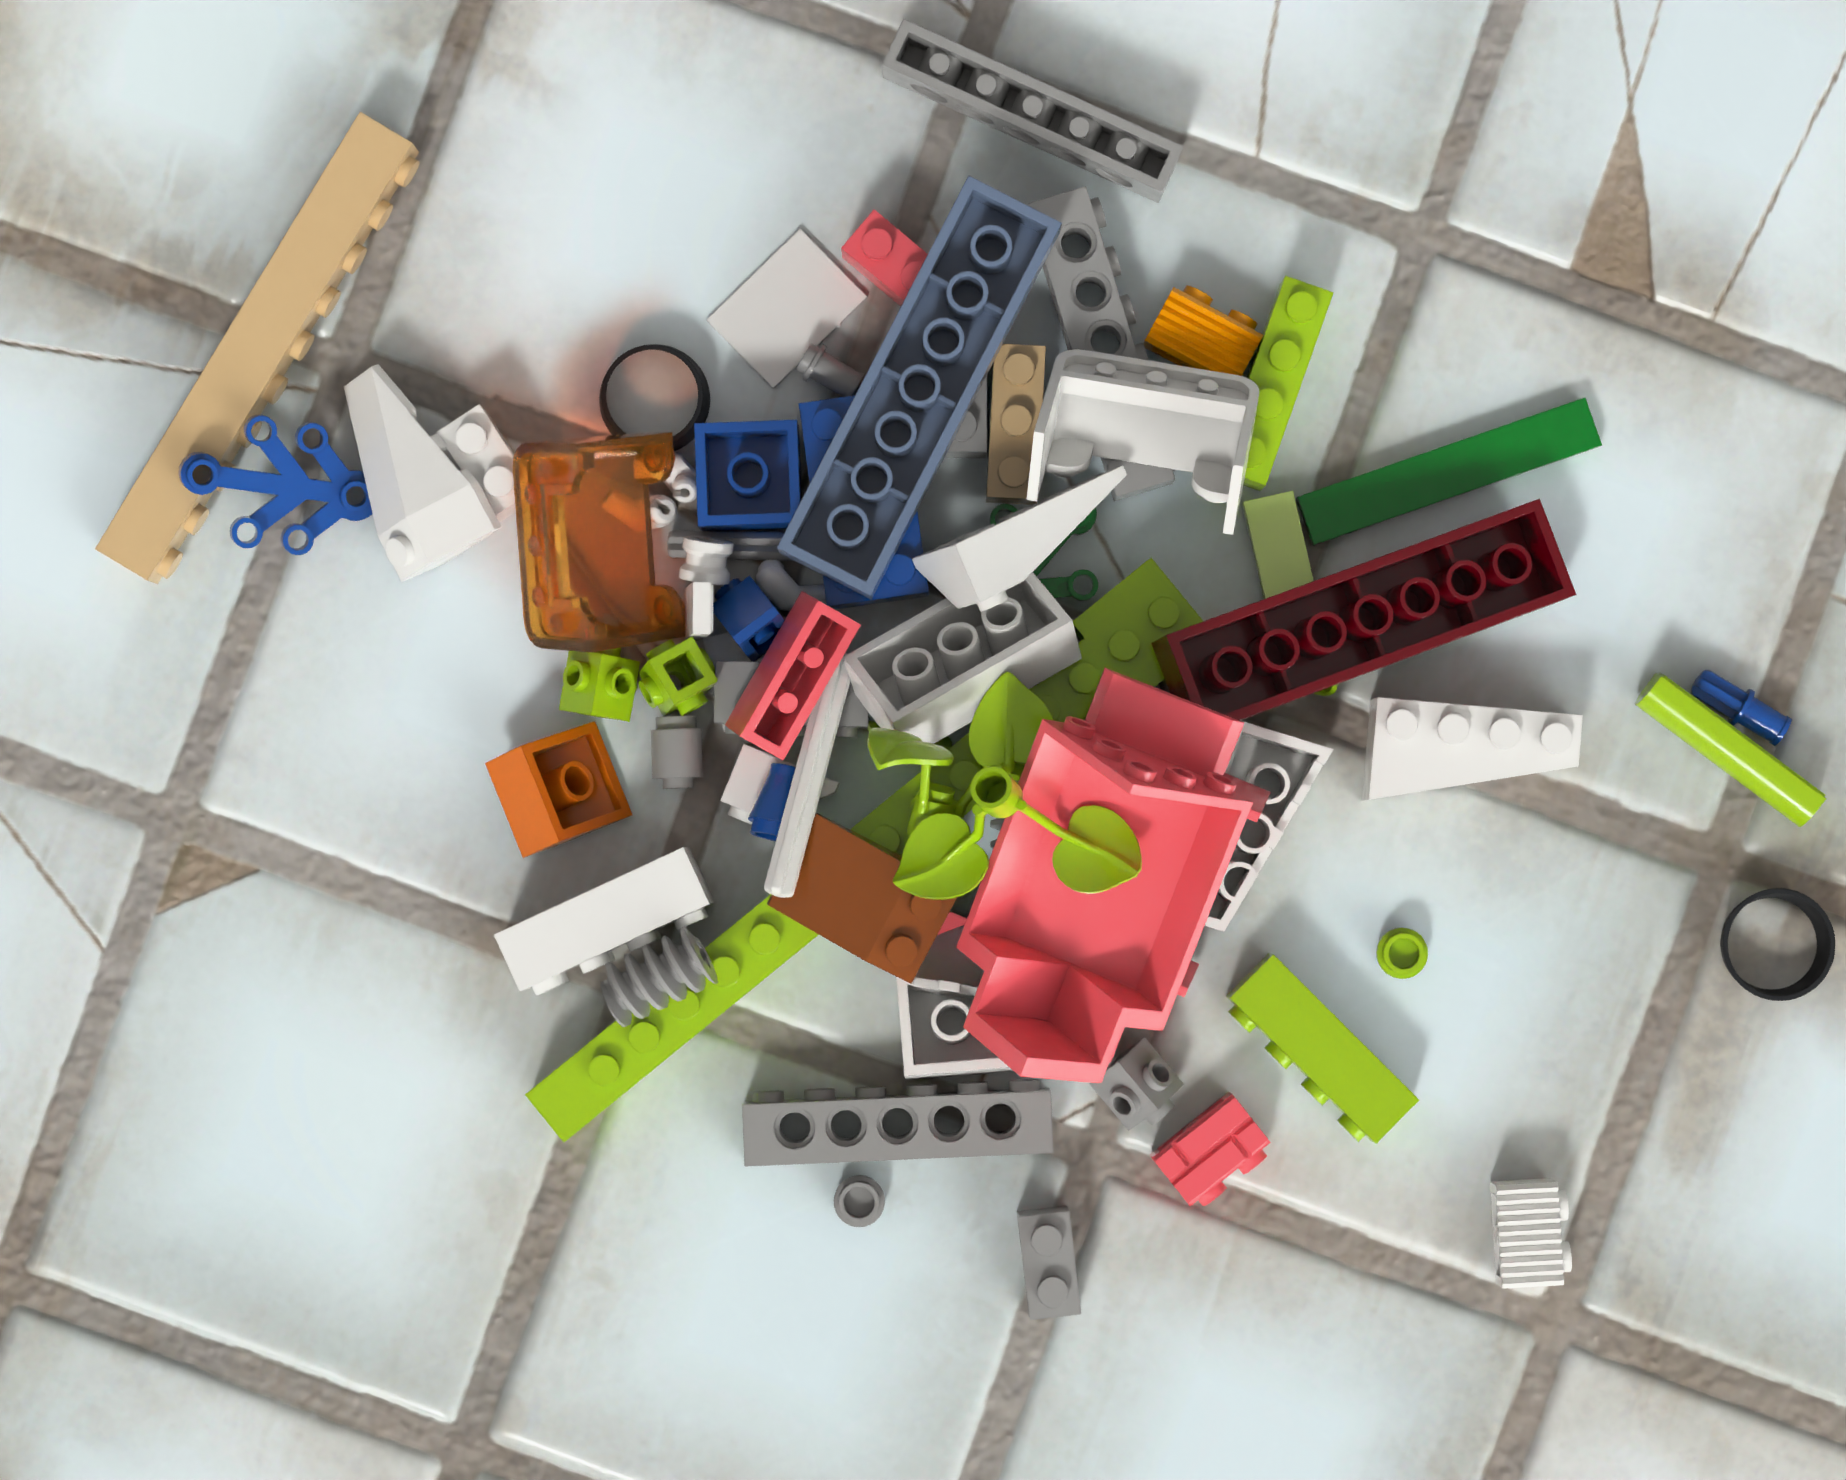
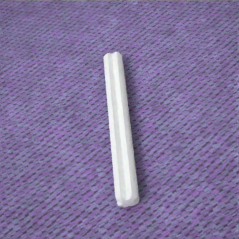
M843 658L808 719L764 884L765 891L777 897H792L795 892L851 681Z

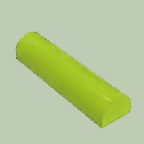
M1660 672L1659 674L1655 673L1635 702L1637 707L1798 827L1807 823L1825 802L1826 798L1823 792Z

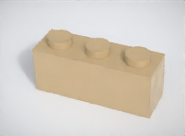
M1003 344L993 362L986 503L1037 504L1036 501L1027 500L1033 435L1043 402L1046 346Z

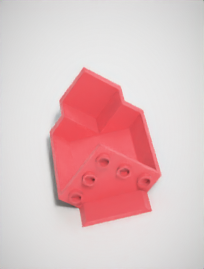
M1104 668L1085 720L1072 716H1067L1065 722L1042 719L1018 782L1022 789L1023 800L1066 830H1068L1073 813L1082 806L1096 805L1114 811L1129 825L1139 842L1142 854V869L1137 877L1104 892L1087 894L1074 891L1058 878L1053 867L1054 849L1063 839L1020 811L1004 819L989 859V868L979 885L956 948L984 970L963 1028L1020 1077L1102 1083L1109 1062L1113 1059L1125 1027L1163 1031L1253 804L1251 800L1235 790L1237 785L1235 781L1224 776L1244 722L1108 668Z

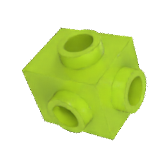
M693 637L675 645L673 639L668 640L646 654L649 660L639 671L642 679L638 682L639 688L646 702L652 708L658 706L663 717L677 709L681 716H685L708 702L705 694L708 693L718 680L715 676V667L711 658L703 648L698 647ZM669 675L676 676L680 680V690L676 689Z
M591 643L590 652L569 649L567 664L563 673V687L559 710L630 722L634 695L637 689L640 661L621 658V648L611 645Z

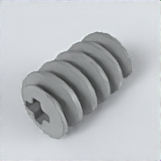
M686 927L680 928L681 945L676 946L668 936L661 937L663 953L660 955L649 944L642 946L644 962L641 964L630 953L625 954L626 971L622 973L612 962L606 963L607 980L601 981L600 986L607 1007L622 1027L631 1024L632 1013L639 1019L648 1017L650 1014V1004L657 1010H662L668 1007L669 996L677 1002L686 999L687 986L696 993L703 991L706 986L705 977L714 984L718 983L714 966L703 944Z

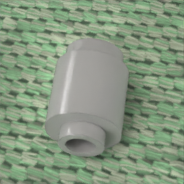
M696 716L655 717L656 730H651L652 779H663V789L693 788V778L703 777L702 729L697 728Z

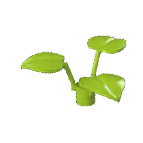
M1005 672L995 681L982 698L970 725L969 746L971 753L980 765L986 767L975 774L970 786L972 798L977 803L972 808V812L975 814L973 832L971 833L970 827L964 819L954 814L937 813L925 818L914 828L905 844L893 883L909 894L933 900L952 899L972 891L983 880L989 868V858L986 852L976 844L983 837L986 814L995 818H1007L1020 811L1056 836L1062 838L1063 840L1058 843L1053 852V867L1058 878L1067 887L1080 893L1093 894L1104 892L1137 877L1142 869V854L1139 842L1132 829L1118 814L1110 809L1096 805L1082 806L1073 813L1068 830H1066L1023 800L1020 785L1009 774L1014 771L1015 762L1023 765L1026 764L1042 719H1054L1049 708L1036 694L1029 690L1012 673Z
M870 720L867 726L869 731L867 745L877 770L900 764L921 765L920 790L917 791L906 831L907 834L910 835L922 820L937 813H950L964 818L966 807L973 799L970 786L957 802L953 799L955 791L952 788L930 782L932 765L948 766L953 762V755L949 751V748L952 747L951 739L946 736L934 744L923 742L913 734L880 728L875 720ZM1015 762L1014 771L1009 775L1014 780L1019 781L1025 765Z

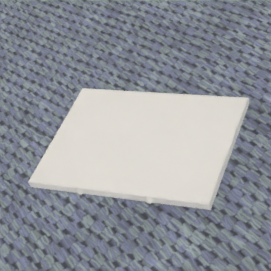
M799 229L706 321L774 389L799 365L810 344L818 346L836 327L840 328L841 323L867 296Z

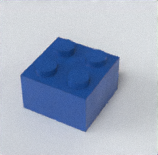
M770 420L694 423L699 529L701 531L787 528L802 500L798 421Z

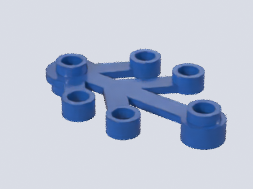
M265 415L250 417L244 425V434L250 443L261 448L280 474L220 466L214 457L204 452L189 454L182 460L179 466L181 483L186 489L195 494L205 495L213 492L217 487L276 495L251 515L241 516L232 522L230 537L234 543L242 548H252L258 545L266 529L306 499L327 503L302 524L292 523L283 529L281 533L282 546L293 555H303L310 551L314 538L341 518L350 521H360L373 514L363 471L348 470L328 444L327 431L324 427L314 422H306L299 426L295 433V441L302 451L313 454L330 481L310 479L278 438L277 427L274 421ZM258 421H265L269 426V435L263 440L254 439L251 433L252 426ZM315 428L320 433V442L315 447H306L303 443V434L308 429ZM199 465H207L211 470L210 479L203 484L196 483L192 476L193 470ZM354 486L361 487L364 492L363 500L357 505H350L346 499L347 491ZM244 523H251L255 527V535L249 541H241L237 536L239 526ZM295 530H302L306 535L305 544L300 548H292L288 543L289 535Z

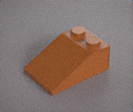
M815 813L794 895L786 898L771 895L767 904L862 960L912 984L957 897L933 900L914 896L901 890L893 883V878L901 862V855Z

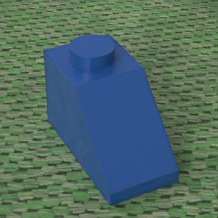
M749 575L743 581H740L739 578L733 579L729 584L724 585L717 591L714 596L717 601L713 603V613L751 662H754L767 652L785 620Z

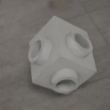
M1145 1037L1117 1056L1108 1065L1102 1083H1089L1128 1131L1145 1119L1153 1125L1163 1118L1175 1106L1170 1098L1184 1085Z

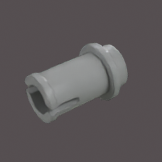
M811 343L796 370L804 374L802 379L807 382L810 377L842 397L851 396L864 373L858 372L825 352L827 346L824 344L819 348Z

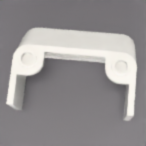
M1082 349L1064 351L1055 359L1034 430L1027 500L1037 502L1045 472L1064 478L1075 476L1088 469L1092 456L1193 472L1191 485L1198 495L1212 503H1227L1223 533L1233 535L1245 480L1259 399V388L1252 380L1234 374Z

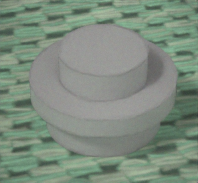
M862 1175L849 1177L838 1186L835 1192V1211L838 1217L850 1226L865 1227L871 1225L881 1216L884 1210L885 1197L883 1190L870 1177Z

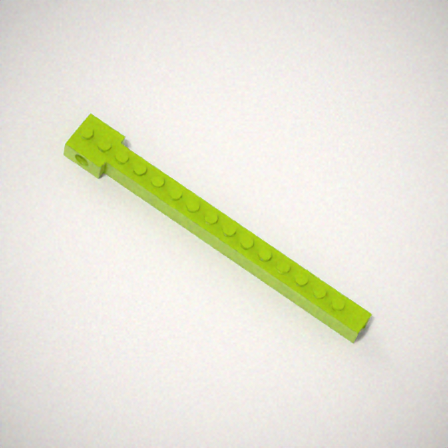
M1149 558L1073 620L1076 635L1081 640L1078 645L1082 659L1029 690L1046 704L1051 711L1054 721L1065 722L1067 716L1084 719L1088 713L1104 668L1155 687L1164 680V676L1151 643L1167 634L1203 622V620L1156 562ZM969 733L949 748L953 755L951 765H932L930 782L952 788L955 791L953 799L957 802L971 785L975 774L983 768L971 753ZM921 772L850 830L902 856L905 844L910 836L906 831L917 791L920 790ZM973 799L966 807L964 816L977 804ZM770 894L705 947L717 974V984L712 983L705 977L706 986L703 991L696 993L687 986V996L684 1000L677 1002L669 996L668 1007L662 1010H657L650 1004V1014L648 1017L639 1019L632 1013L631 1024L626 1027H622L617 1021L613 1022L526 1093L525 1096L559 1138L566 1142L819 934L768 906L767 902L771 896Z

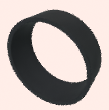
M658 344L635 347L618 357L605 374L599 395L600 412L612 436L630 450L638 453H671L683 448L695 438L694 423L706 422L710 409L708 382L698 364L690 356L676 348ZM644 350H661L677 356L693 373L698 388L697 407L688 425L676 435L659 441L640 440L625 433L611 417L606 400L608 382L615 368L629 356Z
M1772 888L1749 896L1729 914L1721 932V954L1724 964L1732 977L1748 992L1772 1001L1792 1000L1811 992L1828 974L1835 955V934L1827 914L1813 899L1795 890ZM1777 898L1793 903L1808 916L1815 930L1817 949L1810 969L1800 980L1785 988L1762 989L1747 983L1736 973L1729 957L1728 937L1735 917L1743 907L1759 899Z

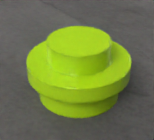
M1395 928L1385 933L1379 940L1376 958L1379 966L1386 974L1394 978L1407 979L1417 975L1424 968L1428 958V948L1422 936L1416 931L1408 928Z

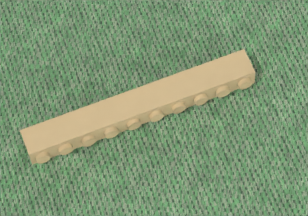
M359 112L95 550L155 584H158L162 577L168 579L175 572L183 557V553L179 551V548L188 533L195 535L203 526L209 514V509L205 505L213 492L205 495L195 494L183 486L179 478V466L182 460L191 453L204 452L214 457L220 466L236 468L231 462L241 446L248 448L252 444L244 434L246 421L254 415H261L268 402L273 405L281 397L288 383V378L284 376L294 359L297 361L302 360L309 351L315 337L310 332L320 315L326 318L335 308L341 295L337 287L346 272L353 274L361 265L367 252V248L363 244L372 229L374 228L379 231L387 222L393 210V204L389 203L395 191L399 185L405 188L416 174L420 162L415 158L419 151L412 142L364 113ZM261 421L256 422L252 426L251 433L254 439L261 429ZM207 465L197 466L192 473L194 481L198 484L206 483L211 477L210 468ZM223 487L216 488V490L219 492H221L224 489Z

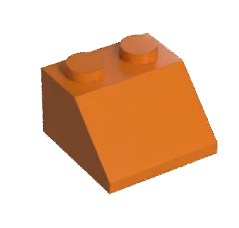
M595 721L521 745L485 763L523 858L561 845L633 815Z

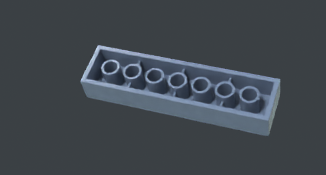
M968 175L777 547L780 554L872 600L1060 234L1061 222Z

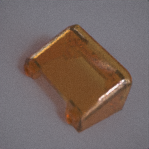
M646 432L527 442L521 444L516 449L513 457V481L525 631L535 646L543 649L598 652L686 636L685 606L681 597L673 587L655 584L649 484L666 481L673 470L675 454L672 432Z

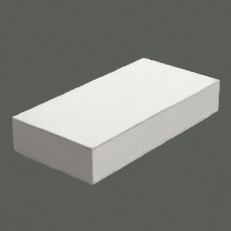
M692 582L683 589V640L693 637L694 640H702L713 632V585H711V582Z

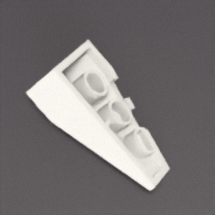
M379 364L371 366L344 386L377 535L386 551L388 560L394 566L401 582L447 563L502 527L476 478L467 468L461 471L457 469L444 453L448 445L438 434L429 436L416 420L417 415L414 405Z
M1120 466L1097 474L1040 500L1041 504H1033L999 518V523L996 525L990 524L974 532H968L912 558L915 568L958 609L973 604L978 605L980 612L1007 601L1009 598L1005 590L1022 583L1127 476L1124 466Z

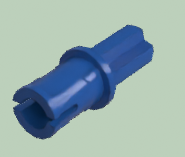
M1710 670L1702 671L1691 688V694L1729 717L1728 723L1733 726L1739 723L1768 740L1773 746H1776L1782 740L1791 725L1792 719L1790 717L1784 716L1755 698V691L1748 689L1745 692Z

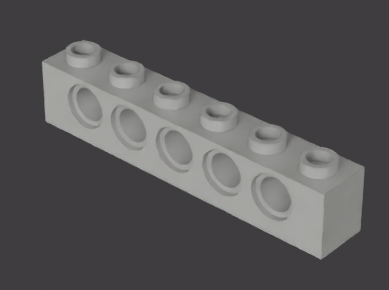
M906 19L902 20L882 64L883 78L1159 203L1184 147Z
M1085 186L1028 203V206L1062 223L1060 234L1043 265V270L1067 349L1094 351L1091 346V337L1097 332L1108 331L1114 334L1119 342V349L1113 355L1148 360L1143 343L1134 345L1129 325L1136 324L1128 294L1119 296L1114 277L1121 275L1115 249L1113 246L1105 248L1099 229L1107 225L1099 198L1090 199ZM1069 235H1080L1087 240L1090 251L1081 258H1072L1064 253L1061 242ZM1084 283H1094L1102 289L1104 301L1098 306L1087 307L1077 299V288ZM1100 457L1104 471L1124 466L1127 476L1111 491L1114 501L1171 485L1175 480L1173 473L1175 469Z
M1038 1079L1009 1081V1090L989 1091L988 1082L958 1083V1092L937 1093V1084L906 1085L907 1094L886 1095V1086H866L855 1088L856 1097H835L834 1088L804 1090V1099L784 1100V1091L753 1092V1101H744L742 1104L744 1166L1054 1153L1051 1091L1049 1088H1040ZM995 1104H1006L1015 1113L1012 1126L1005 1131H994L985 1122L987 1110ZM944 1106H954L964 1116L962 1127L954 1133H943L934 1124L936 1112ZM902 1108L909 1112L913 1125L906 1134L895 1136L885 1130L883 1117L889 1110ZM843 1110H850L856 1113L862 1125L859 1133L851 1138H843L837 1135L832 1128V1118L835 1114ZM793 1112L804 1115L810 1124L809 1134L801 1140L787 1138L781 1129V1121L785 1115Z

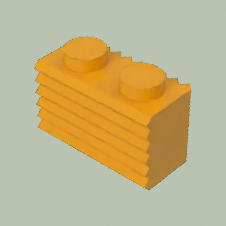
M1186 285L1183 291L1173 287L1143 345L1146 349L1176 365L1242 376L1263 334L1255 331L1258 323L1249 316L1233 309L1230 310L1227 316L1210 307L1213 299L1209 295Z

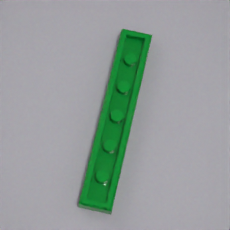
M1582 398L1298 496L1296 500L1312 546L1598 448L1602 446L1587 400Z

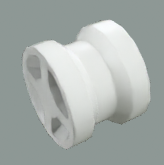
M684 536L682 548L686 551L687 555L686 563L680 567L679 578L691 582H711V584L715 585L729 584L731 573L726 568L727 557L733 553L734 542L705 536Z

